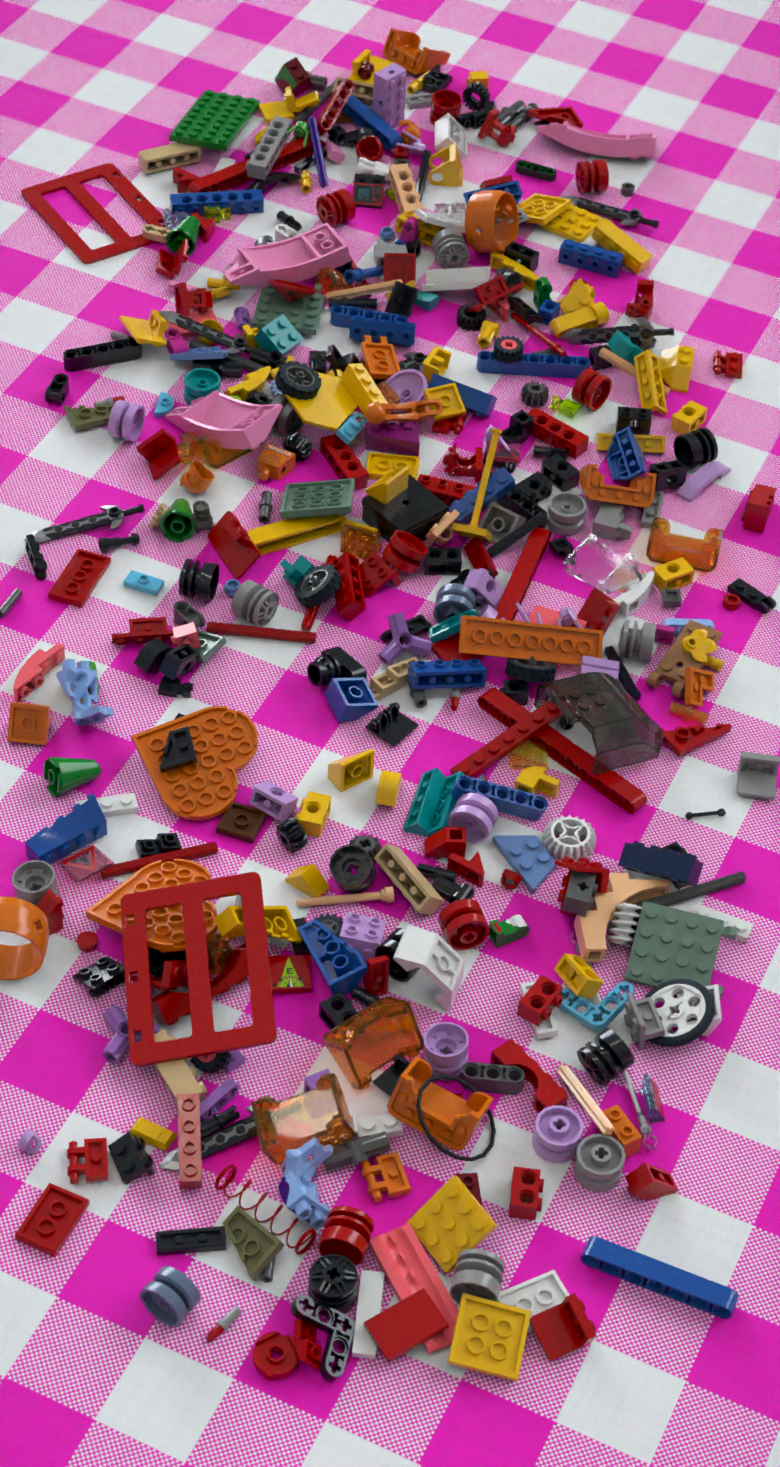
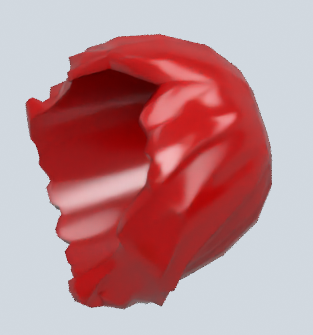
M372 135L361 139L358 145H356L357 157H364L374 163L375 161L379 162L383 155V147L379 138Z

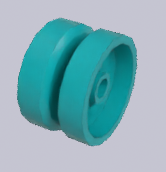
M197 368L187 372L184 376V400L186 404L191 405L192 400L201 396L205 398L215 390H219L221 393V378L219 374L208 368Z

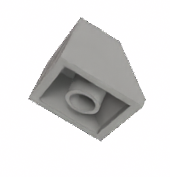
M490 502L479 524V528L487 529L493 535L492 542L497 543L523 525L527 519Z

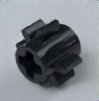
M338 124L337 126H332L327 132L329 134L327 138L333 143H341L345 139V130Z

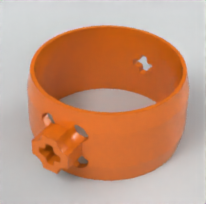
M502 190L475 192L468 201L465 213L467 242L475 252L492 254L493 252L504 253L505 247L512 241H516L519 215L516 201L511 193ZM497 217L501 219V223L497 222ZM478 227L483 231L480 235L476 232Z
M0 896V931L20 935L32 942L18 946L0 944V980L23 979L36 973L44 962L49 941L48 919L37 906L28 901L15 897Z

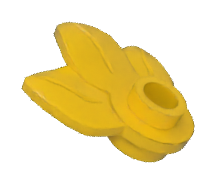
M704 629L694 630L690 636L684 637L681 642L682 650L685 653L691 654L694 660L701 663H706V654L715 652L718 647L713 640L707 638L708 632Z

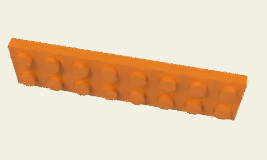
M462 615L458 653L528 660L531 659V656H534L536 661L579 666L583 655L602 658L603 631Z

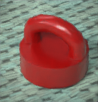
M504 869L501 884L506 889L513 890L518 887L523 877L509 869ZM506 878L514 881L513 885L507 884Z

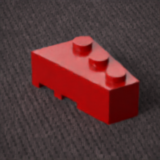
M756 484L754 490H750L745 506L746 511H743L741 521H744L743 529L759 533L764 532L774 502L776 488Z

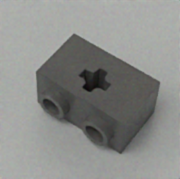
M572 870L561 911L586 917L587 910H592L595 900L591 895L595 896L598 884L595 883V874Z

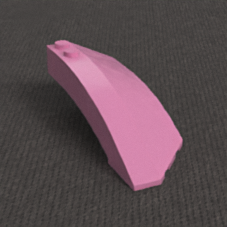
M564 121V124L557 122L536 126V130L567 147L582 152L608 157H630V160H636L642 156L645 159H651L653 156H656L657 133L631 135L600 133L568 124V121Z
M325 223L286 240L249 247H241L239 245L237 248L238 252L232 257L229 263L230 267L225 270L224 276L230 284L265 287L271 286L269 283L270 279L298 282L321 275L350 262L351 258L347 244L328 223Z
M215 390L205 398L201 396L192 400L191 405L183 407V405L176 407L164 415V417L186 433L206 443L228 449L255 450L267 438L283 406L282 404L260 405L247 403L220 393L219 390Z

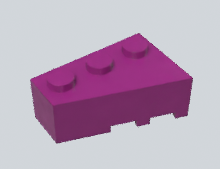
M367 422L365 426L366 449L383 453L392 451L397 452L398 455L407 454L419 457L420 442L417 422H385L380 424Z

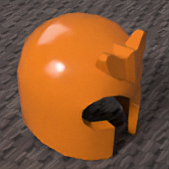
M410 120L398 122L402 127L408 125L404 130L414 137L421 139V131ZM401 132L402 144L411 146L412 142L415 141Z
M194 460L189 466L188 472L182 475L180 486L184 485L188 491L200 494L209 488L214 480V475L201 462Z

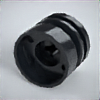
M705 427L679 435L674 440L673 447L676 459L688 467L687 470L712 462L717 458L718 445L712 432Z
M187 558L179 577V594L181 596H187L188 594V597L193 598L197 592L198 599L211 602L218 586L219 565L205 562L201 569L200 561L196 560L194 562L192 559Z
M353 844L344 845L332 855L329 864L330 872L340 889L347 893L358 894L369 889L374 883L376 877L375 865L364 848ZM354 868L356 869L357 873L355 875L352 874V869Z
M605 1028L596 1035L594 1043L588 1042L585 1044V1047H581L577 1051V1056L584 1069L597 1083L604 1087L617 1077V1071L623 1073L634 1064V1057L628 1046L609 1028Z
M328 1254L321 1256L313 1262L309 1269L308 1296L343 1314H347L352 1310L356 1302L358 1272L355 1265L342 1255ZM318 1312V1314L326 1317L323 1312Z

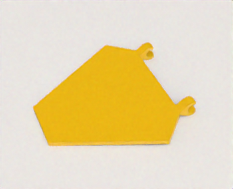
M288 355V356H287V361H285V362H286V363H288V361H293V362H294V357ZM279 367L272 369L270 371L274 380H276L275 376L278 372ZM319 372L317 373L321 377V386L316 397L308 400H298L297 398L289 397L287 394L285 395L303 423L332 431H337L358 407L341 378Z

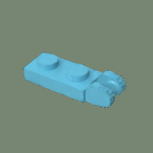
M358 411L335 433L346 445H349L367 422L366 418L360 423L356 420L360 414Z

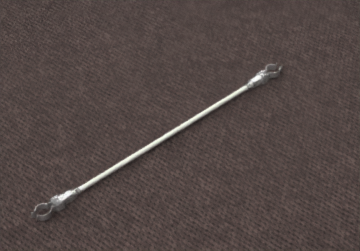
M572 931L571 942L575 945L576 955L581 956L578 943L572 939L574 937V932ZM597 992L595 996L599 1004L601 1002V998L599 992ZM625 1070L623 1075L637 1111L639 1133L644 1138V1147L650 1151V1146L646 1145L644 1141L647 1137H650L656 1143L657 1140L652 1135V1128L647 1122L646 1116L640 1110L627 1070Z

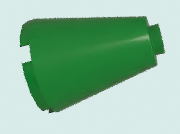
M189 215L166 235V246L172 253L175 254L185 238L188 239L189 245L187 255L189 256L194 252L200 226L198 218Z
M182 498L176 499L160 521V529L165 538L172 542H183V540L190 539L196 529L190 504Z
M48 757V760L44 761L43 767L44 780L48 779L49 785L46 787L52 796H59L97 779L101 773V767L94 759Z

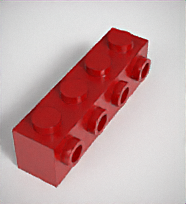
M420 474L417 479L418 482L448 506L455 500L459 501L463 498V495L468 490L476 488Z
M346 551L336 558L331 565L335 567L342 577V583L339 585L340 588L338 591H335L337 612L341 617L352 621L366 610L359 559Z

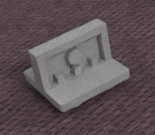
M628 993L627 1002H624L627 1013L624 1015L625 1024L627 1027H631L633 1043H637L639 1049L643 1050L644 1040L665 1035V1029L651 997L635 1001L632 993Z

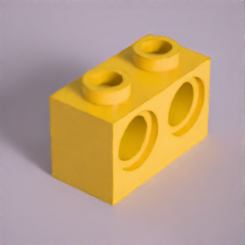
M564 953L554 968L555 972L576 996L593 999L604 983L581 956Z

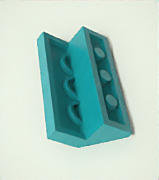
M437 767L422 773L403 830L408 833L430 837L441 829L449 827V816L458 801L452 797L451 789L457 778L464 774L459 771L446 777Z

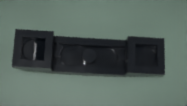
M281 171L272 172L267 175L265 180L256 179L246 190L261 189L263 194L265 193L264 186L280 180L291 183L301 179V175Z

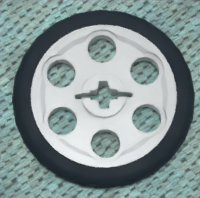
M676 979L664 982L653 988L644 997H651L654 1005L659 1001L665 1002L662 1007L656 1008L660 1019H662L665 1035L648 1039L650 1042L663 1047L682 1046L699 1038L708 1029L715 1012V1002L709 990L700 983L689 979ZM677 992L684 993L680 998H673ZM692 1001H700V1003L697 1006H690V1003ZM690 1018H697L694 1024H687ZM678 1027V1031L676 1033H668L670 1028Z

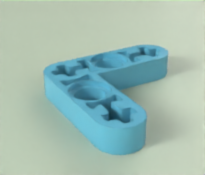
M620 982L597 1006L583 997L576 996L572 990L563 988L562 996L565 1000L562 1001L559 1008L590 1029L602 1031L625 1008L624 1002H627V993L621 995V991L632 993L634 998V988L629 982ZM609 1003H614L617 1005V1007L613 1010H609L606 1008V1005ZM584 1006L587 1008V1011L578 1013L576 1009ZM600 1018H602V1021H601V1022H600V1021L594 1022V1019L599 1020Z

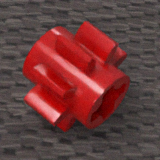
M401 146L394 147L393 158L408 159L409 149Z

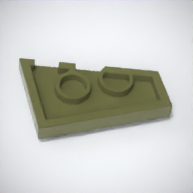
M114 404L96 405L95 408H86V405H79V408L64 406V412L74 430L79 431L108 424Z
M239 1206L223 1222L231 1241L248 1270L250 1278L255 1281L285 1245Z

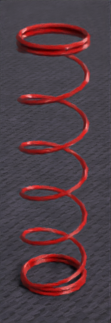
M234 1165L224 1168L215 1181V1188L217 1190H223L224 1195L228 1198L240 1195L239 1207L243 1210L256 1207L254 1213L255 1220L258 1223L271 1220L270 1231L273 1235L278 1236L287 1232L286 1244L289 1248H295L297 1255L305 1253L312 1246L317 1235L314 1229L306 1231L300 1237L296 1246L293 1247L288 1244L290 1230L298 1222V1217L282 1233L276 1234L272 1231L273 1220L282 1210L283 1204L267 1220L259 1221L257 1219V1208L266 1198L268 1192H265L254 1206L250 1208H243L241 1206L242 1194L250 1186L252 1179L248 1180L242 1191L236 1195L228 1196L225 1188L233 1181L237 1168ZM233 1168L226 1177L224 1184L218 1187V1184L221 1178L224 1176V1174L228 1170ZM310 1239L308 1244L298 1252L299 1247Z

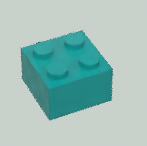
M283 314L261 328L254 337L263 350L268 352L279 351L283 357L294 350L304 339Z

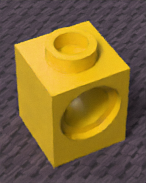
M486 71L469 72L468 78H466L467 86L477 81V85L480 82L482 83L481 86L485 85V89H487L489 77Z

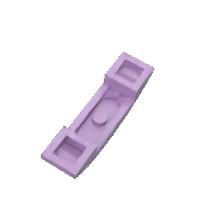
M719 461L709 462L695 471L680 487L676 495L691 503L700 496L701 490L717 477L722 479L731 472V468Z

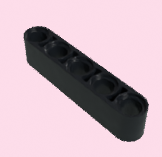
M127 338L69 349L63 353L64 369L74 372L137 360L142 357V344L137 343L134 338Z
M513 488L496 501L503 508L526 518V522L541 511L547 515L543 508L517 488ZM546 521L538 527L545 529Z

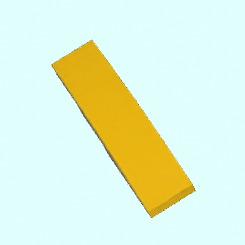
M497 252L491 254L490 268L500 269L503 267L520 273L523 278L522 282L526 284L521 288L534 292L535 282L539 279L535 273Z

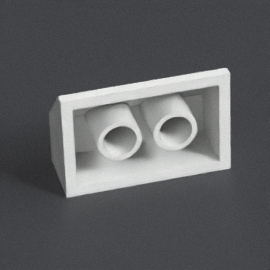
M449 113L445 114L435 122V150L438 152L449 145L456 144L460 158H466L468 156L467 131Z

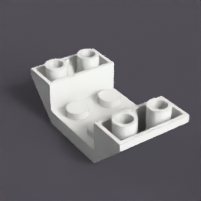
M407 926L393 959L406 971L419 967L439 986L434 998L447 1011H450L463 979L464 959L437 933Z

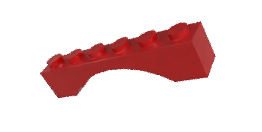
M246 942L233 949L231 958L224 969L210 982L212 1001L215 995L224 994L231 989L230 986L247 980L249 973ZM163 991L152 998L153 1013L159 1024L170 1026L177 1023L179 1017L184 1014H191L189 991Z

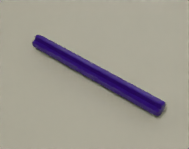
M312 116L307 119L319 184L321 187L328 185L317 121Z

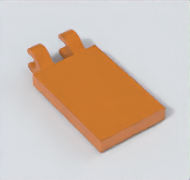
M364 335V342H361L360 349L367 372L372 379L387 380L396 372L401 371L393 344H388L386 336L379 337L380 343H372L371 335Z

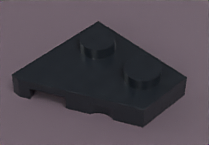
M186 726L170 731L167 738L168 743L163 752L164 758L159 766L161 773L198 762L189 727Z

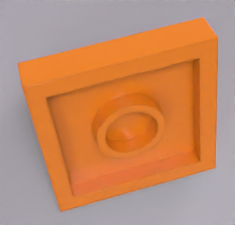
M11 702L7 741L46 745L48 729L52 726V718H49L50 706Z

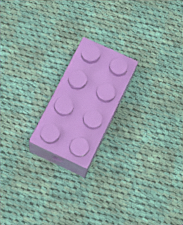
M392 63L374 73L372 111L391 127L398 125L399 121L404 120L407 69L396 63Z

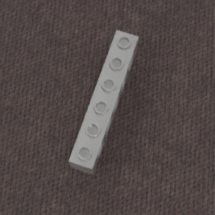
M275 116L269 122L268 129H265L264 136L260 138L259 145H256L255 152L251 154L250 161L246 163L248 177L261 180L266 179L291 134L286 135L285 133L292 128V119Z

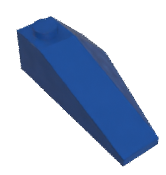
M317 919L298 927L297 929L332 995L334 996L339 992L346 995L352 992L368 970L360 953L355 948L352 949L343 939L335 936L330 929Z

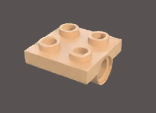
M456 509L451 513L447 512L438 524L436 523L425 536L427 539L424 544L427 547H431L434 543L441 546L446 545L453 536L450 527L460 513ZM441 534H446L447 538H443Z

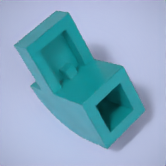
M618 330L607 342L615 355L629 361L633 365H635L634 357L645 351L633 344L630 337Z
M302 555L293 565L285 559L280 563L284 568L283 573H285L282 577L294 587H297L296 584L303 575L308 574V571L315 568Z

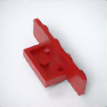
M498 275L473 288L479 304L467 310L468 312H480L484 309L483 306L487 305L489 307L497 303V299L503 300L509 297L508 293L513 292L514 294L521 291V287L526 284L521 282L507 288L502 275Z
M166 617L129 619L130 633L112 634V643H116V645H125L128 642L143 644L156 638L164 642V640H171V636L174 634L173 630H167Z

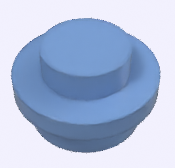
M383 227L379 232V236L383 240L388 241L394 238L395 233L391 227Z
M235 579L228 580L224 585V592L227 595L234 596L241 585L240 582Z

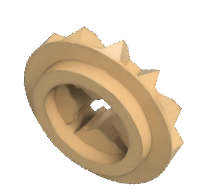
M160 504L149 523L151 529L158 528L161 518L168 510L166 509V504Z

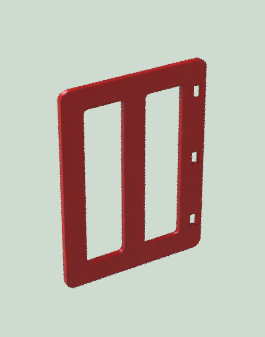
M112 163L102 164L21 190L22 197L84 264L95 263L158 241L146 239L142 234L134 237L129 236L82 186V183L104 178L147 224L169 230L174 228ZM63 189L67 190L115 243L97 249H90L44 199L43 195Z
M248 872L130 893L121 898L130 1060L134 1066L141 1067L268 1045L276 1040L277 1030L262 882L258 873ZM241 895L253 1024L248 1027L216 1032L214 1030L204 902ZM181 905L192 1035L185 1038L155 1042L146 913L150 910ZM127 917H134V925L128 926ZM131 974H138V982L131 984ZM141 1032L142 1041L135 1043V1033Z

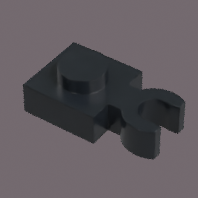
M163 676L158 688V695L177 698V695L180 694L184 698H190L193 684H181V679L173 681Z

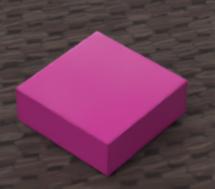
M657 624L654 642L671 645L675 628Z

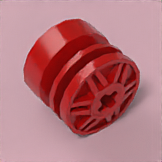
M445 89L436 91L432 95L429 119L434 126L435 122L447 113L455 120L460 115L462 98L457 92Z
M604 159L593 160L592 163L590 161L577 162L575 180L579 193H591L592 190L603 192L608 189L609 171Z
M341 188L333 191L331 194L328 193L317 198L316 209L323 224L328 223L331 227H334L341 222L344 223L355 218V203L351 194L346 189Z
M351 1206L333 1207L329 1211L324 1225L325 1229L322 1231L317 1246L319 1253L322 1256L328 1254L342 1255L348 1258L355 1266H358L363 1262L366 1254L367 1243L370 1241L375 1226L373 1220L365 1212Z

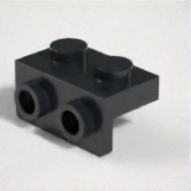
M437 64L424 75L423 89L432 93L443 90L452 82L453 76L440 72L441 65Z
M396 281L385 312L409 318L414 301L418 297L419 289Z
M127 1132L108 1146L122 1182L125 1184H129L144 1172L151 1176L155 1173L152 1166L154 1162L145 1150L146 1143L142 1137L135 1136L131 1132Z

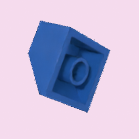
M365 677L332 678L324 693L338 722L355 721L379 706Z

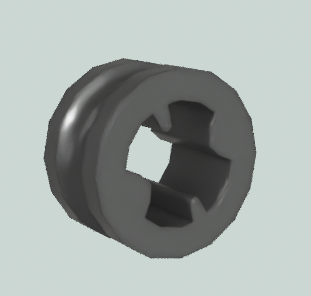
M623 183L621 194L624 196L634 195L635 185Z

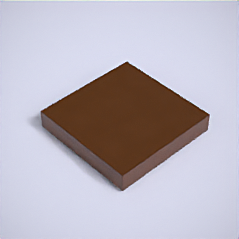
M233 802L223 814L216 827V833L253 844L268 814L260 809Z

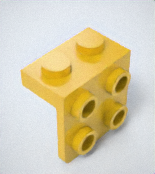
M291 87L285 88L284 100L287 107L290 106L292 113L301 112L308 106L314 107L319 102L317 91L295 99Z

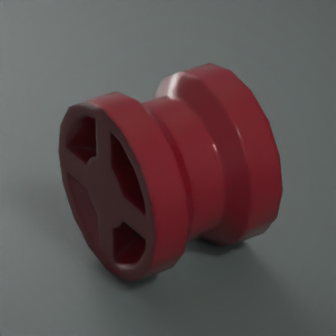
M368 61L363 62L358 70V76L363 80H368L375 70L374 65Z

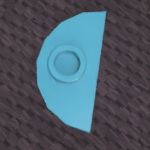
M164 392L160 393L154 417H163L164 414L174 409V399L172 396Z

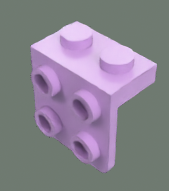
M348 912L345 914L339 939H343L352 949L355 948L363 960L367 962V959L375 958V949L381 944L386 921L377 917H368Z

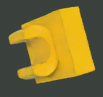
M248 324L243 325V337L247 340L248 347H255L256 340L254 337L258 333V328L251 329Z

